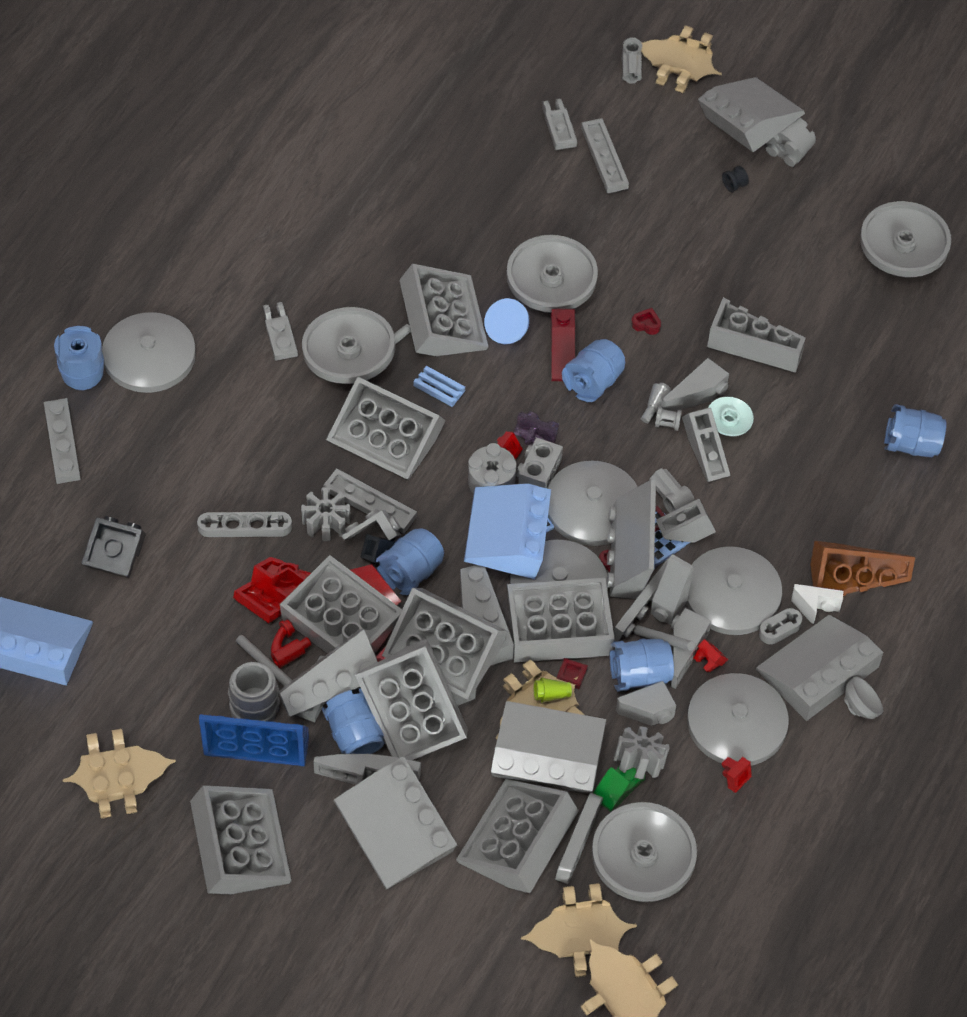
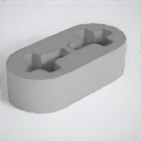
M789 608L765 620L759 630L761 641L766 644H775L796 633L801 627V613L796 609ZM788 618L789 620H795V624H793L791 621L786 623V619ZM767 629H768L769 631L775 630V634L773 635L771 632H770V633H766V630H767Z

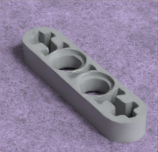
M208 512L200 515L197 520L198 531L204 537H282L288 535L292 530L291 517L285 512ZM256 520L263 522V526L257 529L251 527L250 524ZM219 521L222 523V528H219ZM229 521H237L239 526L231 529L226 524ZM207 522H211L210 527L207 528ZM279 522H284L283 527H278Z
M593 793L589 794L559 865L555 880L569 884L599 813L603 797Z

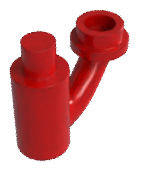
M288 619L279 622L280 628L271 645V658L278 668H282L304 655L305 649L312 645L310 640L305 637L300 641L295 639L281 647L284 637L290 638L295 632L292 623Z

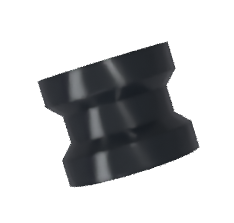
M738 165L733 168V171L723 172L722 181L729 192H735L738 190V187H745L749 184V177L745 169Z

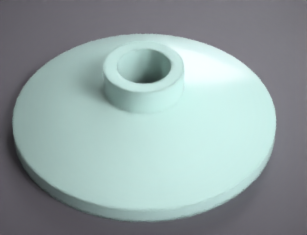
M721 397L714 400L708 407L712 409L716 427L720 434L739 436L746 433L753 424L752 410L740 399Z

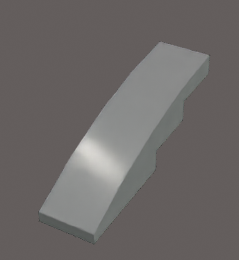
M374 754L319 756L314 759V773L357 785L399 758ZM407 760L419 780L421 762Z

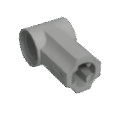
M628 38L623 43L621 56L622 78L627 83H635L641 80L642 43L637 38Z
M661 468L650 477V480H656V491L663 498L664 506L669 513L695 501L690 489L686 486L681 487L667 469Z

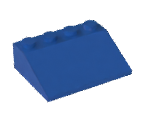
M201 714L199 716L204 756L305 766L309 744V729L306 726Z

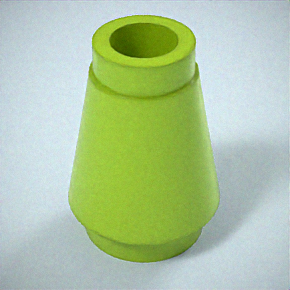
M546 678L535 680L533 686L534 699L544 703L571 697V683Z

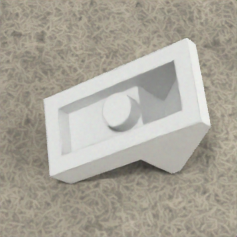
M795 584L791 601L814 624L817 609H822L826 612H840L844 591Z

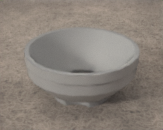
M857 676L853 677L846 685L844 697L850 712L853 715L868 719L880 716L883 713V706L877 693L864 679Z

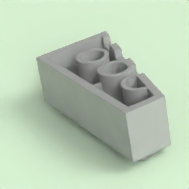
M723 297L710 328L707 347L796 372L802 357L806 338L781 325L775 327L768 322V319L762 316L757 318L749 314L748 309L742 306L737 308L730 304V300Z
M359 629L278 691L287 715L293 716L330 700L341 693L360 687L355 674L378 662L364 629Z

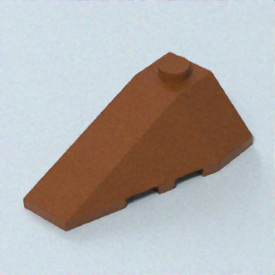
M814 541L810 564L813 587L844 591L843 596H846V594L852 592H864L870 588L886 587L908 582L912 578L915 557L838 543Z

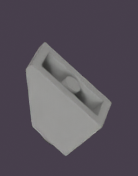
M700 499L656 520L664 539L695 543L716 532Z
M663 681L619 697L616 711L619 715L650 726L669 722L674 718L676 704Z

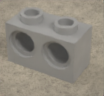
M536 437L533 445L527 447L524 464L520 463L516 472V477H519L518 484H532L548 488L561 463L563 446Z

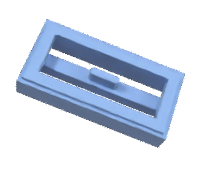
M428 366L424 368L423 373L419 374V378L413 381L414 387L451 407L454 406L465 392V386ZM423 381H425V382H427V383H429V384L435 386V388H433V387H431L430 385L424 383ZM443 391L446 392L447 394L453 396V398H451L450 396H448V395H446V394H444V393H442V392H443Z

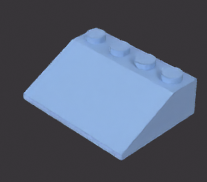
M532 484L475 487L464 562L535 579L543 561L551 489Z
M0 597V668L67 686L93 621Z

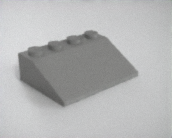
M756 77L715 86L698 99L708 120L752 152L756 151L805 114L804 110Z
M411 264L399 281L416 353L442 356L487 350L488 343L471 275Z
M357 377L326 440L409 480L435 443L446 420L423 407Z
M650 480L618 497L614 506L609 508L608 521H612V528H609L607 538L608 543H611V550L607 554V565H611L610 573L608 572L606 585L610 587L611 597L637 599L654 571L656 480Z
M331 555L280 604L282 619L284 621L288 619L294 629L327 654L361 628L365 630L373 652L376 654L395 627L402 612L401 608Z
M606 578L507 584L511 638L514 643V662L610 656V651L614 649L611 646V643L614 642V632Z
M412 588L382 656L387 658L406 647L428 639L450 690L469 700L497 656L508 631L423 588Z
M828 615L757 666L756 670L807 721L844 694L847 683L853 677L857 676L864 679L879 668L883 651L865 634Z
M428 639L406 647L355 674L372 714L384 734L383 738L392 757L401 758L404 756L407 760H414L467 738L468 728Z
M506 701L491 774L499 778L585 794L593 793L606 719Z
M404 756L381 768L333 800L386 890L452 853L457 846Z
M505 779L456 860L458 863L508 888L530 893L579 810L566 791Z
M203 785L190 800L208 894H235L289 884L291 876L273 790Z

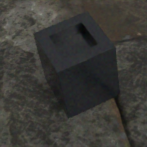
M366 534L360 557L379 563V561L376 562V559L386 550H389L396 541Z

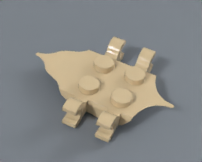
M685 26L680 36H671L667 40L642 42L643 55L652 62V66L660 68L657 72L659 77L656 83L664 86L669 73H675L680 75L676 81L678 85L675 90L684 93L690 79L698 81L701 77L708 74L722 75L714 69L711 62L712 51L710 48L712 43L710 41L713 35L704 33L701 41L693 40L691 36L693 28Z
M532 660L523 664L525 670L522 673L529 680L524 685L513 674L504 678L506 684L503 687L509 694H512L507 701L584 715L576 708L579 706V703L575 698L574 684H571V697L544 703L534 699L533 686L535 680H540L541 678L562 680L556 679L547 671H541Z
M122 729L112 730L114 750L106 752L99 751L97 733L88 734L86 737L89 755L81 756L78 770L72 776L63 779V782H73L80 785L86 791L89 799L98 803L101 819L111 817L109 802L124 798L126 813L130 814L137 812L135 795L144 792L148 784L160 777L164 770L170 764L176 762V760L164 758L157 752L144 750L139 746L125 748Z
M600 883L590 884V890H588L590 901L576 903L574 886L563 887L564 905L555 908L549 917L537 923L528 935L521 938L522 940L534 943L542 950L556 954L559 958L573 956L575 977L586 976L587 965L585 955L592 952L590 940H593L598 945L609 946L618 951L622 935L627 930L637 927L636 924H628L620 920L613 912L610 903L602 900Z
M590 940L592 950L589 959L591 970L590 984L597 995L581 1006L585 1014H590L604 1004L613 1017H657L661 1009L666 1005L664 995L678 986L673 977L657 986L648 974L663 963L659 956L655 954L641 964L634 956L624 955L612 947L601 946Z

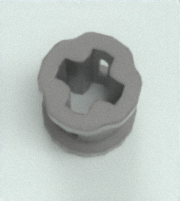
M659 406L655 427L661 425L672 427L675 431H678L682 410L675 412L664 410Z

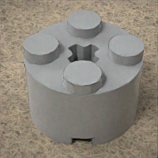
M798 118L766 142V151L773 157L778 155L784 159L787 165L793 167L815 144V134L813 130L811 132L807 130L808 124L803 119Z
M491 443L486 447H482L469 458L468 484L473 494L475 487L515 484V458L508 450L500 447L498 444Z

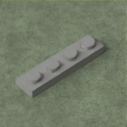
M603 119L582 122V132L607 193L628 189L629 182Z
M65 398L44 402L56 482L59 484L81 480L68 400Z
M337 468L323 485V487L330 488V494L333 496L338 495V492L341 491L345 494L346 503L366 514L375 509H378L379 512L386 510L390 518L394 516L401 527L398 531L403 534L417 518V511Z
M669 558L615 626L613 632L616 642L623 635L627 638L635 628V625L632 624L635 619L641 620L649 608L646 605L649 601H653Z

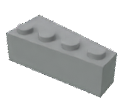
M474 565L460 569L461 608L508 631L491 665L513 660L514 643L486 568Z

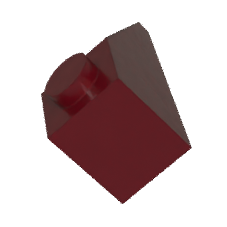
M551 309V381H563L562 370L568 362L575 359V309Z

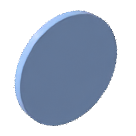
M509 298L495 302L490 306L485 315L484 324L486 332L491 339L500 344L517 342L525 335L529 326V315L526 308L517 300Z

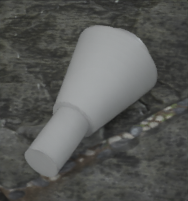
M664 383L653 384L647 409L641 417L644 423L650 422L654 413L658 411V407L662 405V399L671 392V388Z

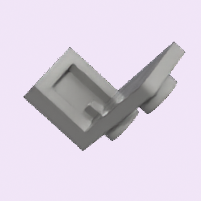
M375 509L365 516L367 520L363 523L358 524V522H355L346 527L345 531L347 533L343 534L342 538L348 540L378 522L388 540H394L401 535L398 531L401 527L394 516L390 518L386 510L379 512L378 509Z

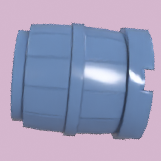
M86 326L69 327L64 330V334L56 337L54 343L59 372L63 381L68 386L76 390L90 389L98 384L104 372V357L100 336L91 332V328Z
M606 339L596 340L582 349L575 359L566 364V367L562 370L564 384L569 391L573 389L578 393L575 396L585 402H594L604 393L606 388L615 383L616 379L623 372L625 356L621 349L612 341Z
M894 404L891 412H895L894 418L888 419L884 443L888 444L885 450L894 452L897 450L913 456H938L944 442L946 419H942L940 415L926 412V410L908 409L905 406Z
M423 528L414 529L398 539L389 550H386L376 559V562L379 561L380 563L377 570L391 589L394 590L397 587L402 590L399 594L409 595L412 588H417L419 583L433 574V571L442 563L444 550L439 540L431 532Z
M639 639L638 641L627 643L623 641L611 643L615 650L610 651V669L612 679L617 678L619 685H614L617 692L627 691L630 688H645L661 681L667 684L673 679V654L668 641L663 639Z
M359 689L360 693L353 694L352 690L341 693L326 702L327 708L322 707L324 716L329 721L332 736L342 754H373L384 745V734L372 714L362 689Z

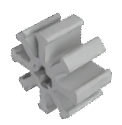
M323 487L321 488L322 500L314 496L313 492L306 495L307 506L304 504L301 506L302 524H307V534L311 537H314V534L322 528V540L330 541V528L334 529L340 537L346 533L345 522L350 524V504L345 505V494L341 491L330 500V488Z
M640 726L637 734L628 727L624 729L623 735L619 737L613 756L614 761H621L619 769L626 773L628 769L634 767L636 768L635 778L639 779L644 778L646 771L653 778L659 776L669 752V745L662 744L664 736L657 732L655 736L649 738L646 735L647 727Z

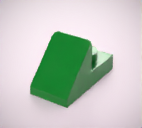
M610 767L593 794L603 797L601 805L612 812L645 780V775L643 779L635 778L636 768L634 767L628 769L626 773L622 772L619 767L616 770Z

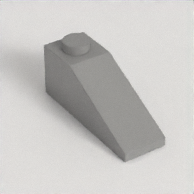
M707 358L662 399L661 407L664 410L676 412L710 402L718 395H723L728 389L729 373Z
M711 407L683 416L682 419L688 440L707 482L731 476Z
M673 554L668 560L651 607V614L657 620L670 625L675 616L680 615L687 605L693 572L691 564Z
M687 608L684 609L680 616L676 615L671 624L673 636L694 642V648L691 651L672 646L674 676L671 680V687L674 689L677 688L692 663L693 657L699 649L698 645L704 639L706 640L709 635L712 622Z

